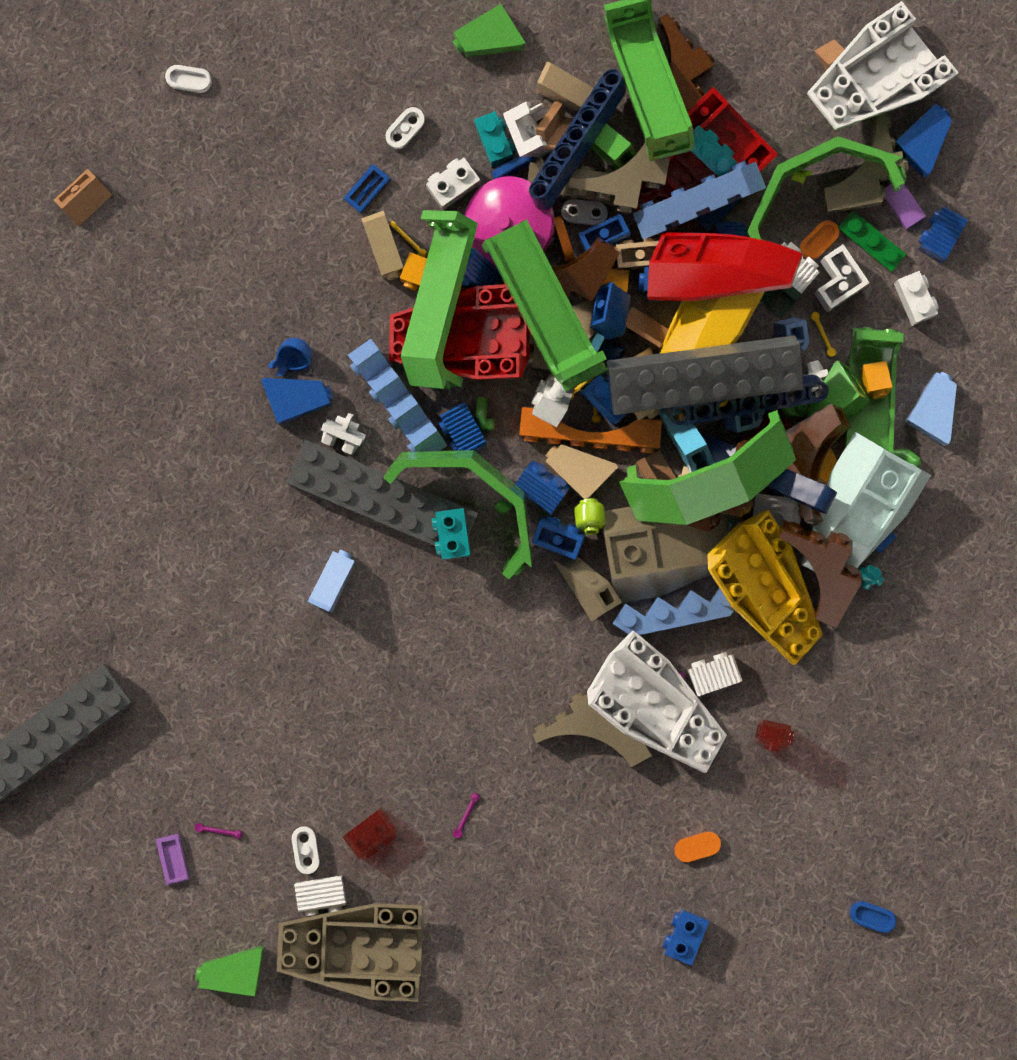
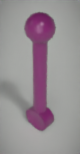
M478 793L471 795V802L458 828L453 831L455 838L462 836V829L475 802L480 800Z
M197 823L194 827L196 832L208 831L234 836L236 839L243 837L241 830L234 832L207 827L202 823Z

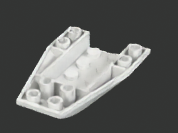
M902 1L868 23L808 91L807 95L835 130L921 100L958 75V71L944 55L937 60L911 26L916 18Z
M632 631L608 655L587 691L588 705L623 734L703 773L708 771L727 736L671 662L635 631Z

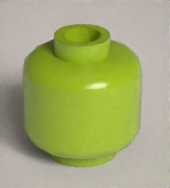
M583 499L575 507L576 527L582 529L586 535L597 534L605 526V507L597 499Z

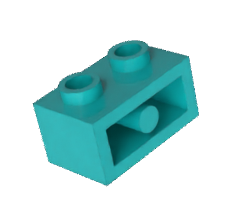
M496 111L474 119V126L491 168L512 160V152L515 151L512 139L505 136L503 130H506L507 127L503 117H498Z
M699 125L693 131L695 150H692V152L718 177L729 173L733 169L732 166L738 163L732 157L735 153L726 144L721 147L717 143L720 138L710 129L706 132Z
M464 508L435 512L436 518L431 519L433 532H438L439 541L435 542L437 556L441 555L442 560L470 557Z

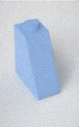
M936 372L932 375L905 423L946 446L951 440L957 384L952 382L953 378L944 372L940 374Z
M339 550V553L332 552L308 600L309 603L333 613L355 565V561L351 560L353 555L343 550Z

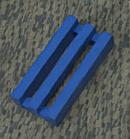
M372 164L345 195L343 200L362 214L389 183L391 178L376 165ZM375 171L377 175L354 201L350 199ZM382 177L383 181L376 187V189L363 202V204L359 206L358 203L376 184V182Z

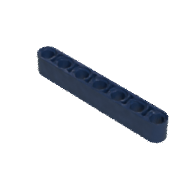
M610 69L601 76L531 183L529 194L537 209L547 210L552 207L624 97L626 86L620 71Z
M805 375L802 376L803 390H796L791 396H788L790 392L788 391L774 393L768 400H765L767 394L751 396L747 403H742L744 398L729 399L724 407H719L722 401L670 407L664 410L673 424L681 426L823 401L828 396L829 389L819 376ZM815 385H819V388L816 391L811 392V389ZM705 404L704 409L696 411L699 405ZM682 408L681 413L673 415L676 409Z
M699 432L708 446L714 463L725 460L735 453V446ZM785 469L765 487L770 491L823 514L828 513L837 495V492L832 488L789 469Z

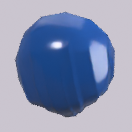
M288 338L280 345L276 353V359L269 363L268 368L275 369L278 367L277 377L284 376L287 369L293 371L304 370L309 367L312 361V349L303 339Z

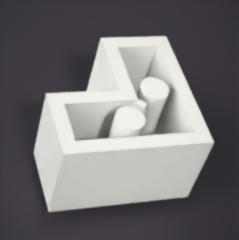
M844 244L821 260V264L832 280L820 287L814 294L828 313L869 284V281Z

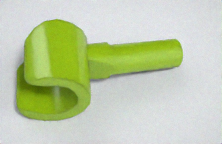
M803 169L794 173L791 180L803 184L805 178L812 175V170Z

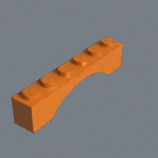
M522 407L519 437H524V442L537 443L538 439L547 440V444L561 445V441L570 442V446L584 447L585 443L594 444L593 448L606 450L607 446H616L617 451L630 452L631 448L640 449V453L654 454V450L660 449L662 420L637 419L617 430L586 432L569 427L562 422L555 427L533 415L534 408Z

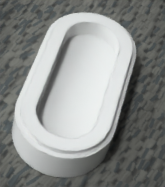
M173 65L165 74L168 85L174 89L203 93L209 90L212 85V78L209 72L201 68Z

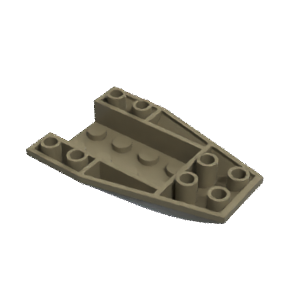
M631 507L606 510V524L602 528V532L605 538L612 579L611 585L621 602L624 603L660 597L711 575L708 570V554L729 533L728 531L734 528L733 525L736 526L743 522V517L719 512L721 513L719 525L707 532L681 524L637 521Z
M373 903L279 923L277 972L370 1000L418 1002L422 976L423 905Z

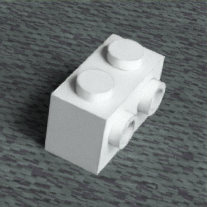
M457 158L451 161L446 166L447 170L441 174L436 172L428 178L427 190L442 210L480 185L479 177L465 158L461 160Z
M920 271L900 278L894 283L912 326L931 319L938 314V303L934 296H930L927 289L929 288L928 280L925 275H921Z

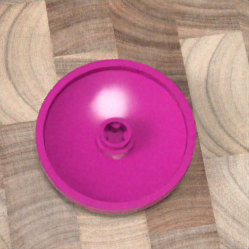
M500 177L487 182L475 192L465 211V216L478 223L472 248H476L496 268L497 266L490 253L485 254L481 246L486 239L527 219L543 252H545L554 233L555 220L553 208L551 207L547 210L537 209L529 194V187L532 182L519 177Z

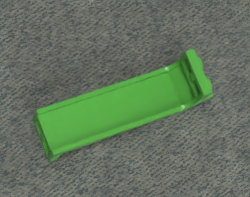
M621 0L605 4L604 18L612 50L645 137L649 162L695 150L693 126L658 38L651 0Z
M423 210L421 220L427 222L429 227L435 229L402 349L401 359L410 386L451 389L452 386L461 387L464 378L445 368L443 353L478 223L458 211Z
M527 219L486 239L481 245L485 254L490 253L551 373L563 389L568 391L607 371L603 362L607 358L603 350L597 353L590 343Z
M868 327L853 328L849 368L862 389L864 390L860 375L862 366L881 361L887 362L892 389L882 399L869 397L870 402L848 419L851 428L846 431L845 448L853 434L857 432L893 454L896 365L898 351L903 343L904 333H900V331L893 329L874 330Z

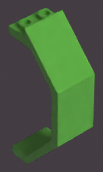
M838 136L777 165L747 232L751 238L761 239L760 229L783 181L794 173L834 154L845 153L882 165L894 191L897 192L904 188L907 178L903 167L900 165L903 163L904 157Z
M778 411L768 413L769 425L731 457L672 480L638 478L636 465L628 467V477L619 483L636 520L688 525L753 499L796 461L793 447Z
M474 450L401 452L388 468L384 479L390 484L407 467H466L473 471L509 500L516 509L521 543L503 564L505 566L503 567L504 571L502 574L510 579L513 575L517 577L525 567L524 563L532 567L533 555L525 492Z

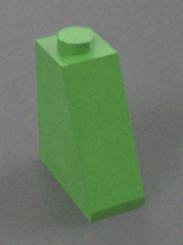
M502 4L453 32L455 40L452 43L457 52H463L465 57L520 51L525 48V41Z
M605 124L591 146L613 170L623 167L636 155L632 144L608 124Z
M838 360L834 363L824 380L829 389L828 396L823 401L811 403L806 414L810 417L828 405L834 404L842 407L848 420L867 405L870 400L849 366Z
M258 946L205 961L202 967L197 968L195 981H199L198 988L256 996L264 947Z

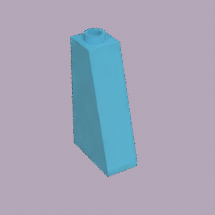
M665 408L660 409L661 413L659 416L690 473L715 464L706 442L695 425H675L665 413ZM676 409L673 415H678L682 410Z

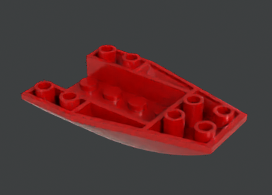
M662 233L649 262L647 297L648 300L698 301L791 288L803 255L801 252L783 245L745 236L716 233Z
M506 284L475 286L460 291L443 353L445 368L460 377L474 380L521 378L530 358V330ZM414 307L390 315V362L403 364L401 353Z

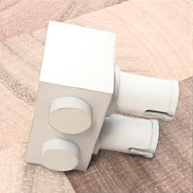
M549 374L546 381L541 380L536 388V395L531 403L534 405L532 414L557 427L568 410L574 388L565 391L556 378Z

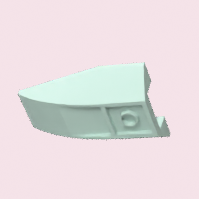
M855 432L829 476L827 486L835 490L837 495L828 513H821L823 522L816 526L814 525L812 531L821 533L825 538L829 536L831 531L847 535L853 540V548L845 565H852L858 568L908 515L931 475ZM804 556L801 564L809 568L810 570L814 571L813 567Z

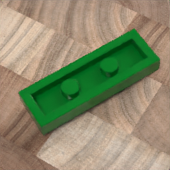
M853 210L838 227L841 233L890 273L906 255L905 252Z

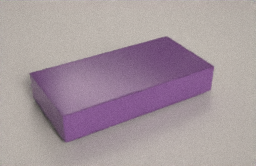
M892 184L885 187V200L905 230L926 217L905 185L903 189L897 192L894 191Z
M180 833L156 839L166 885L190 880Z

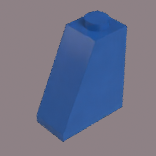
M937 104L929 109L895 142V149L898 152L902 151L903 157L907 158L908 163L924 179L933 169L952 122L950 113L943 106L939 107Z
M278 378L261 379L279 425L331 406L332 392L329 385L324 387L322 381Z

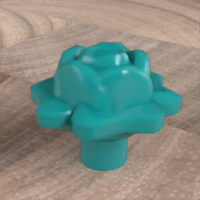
M868 565L866 568L861 567L859 570L862 572L863 582L861 586L866 590H869L871 585L881 586L885 580L881 576L880 569L873 565Z

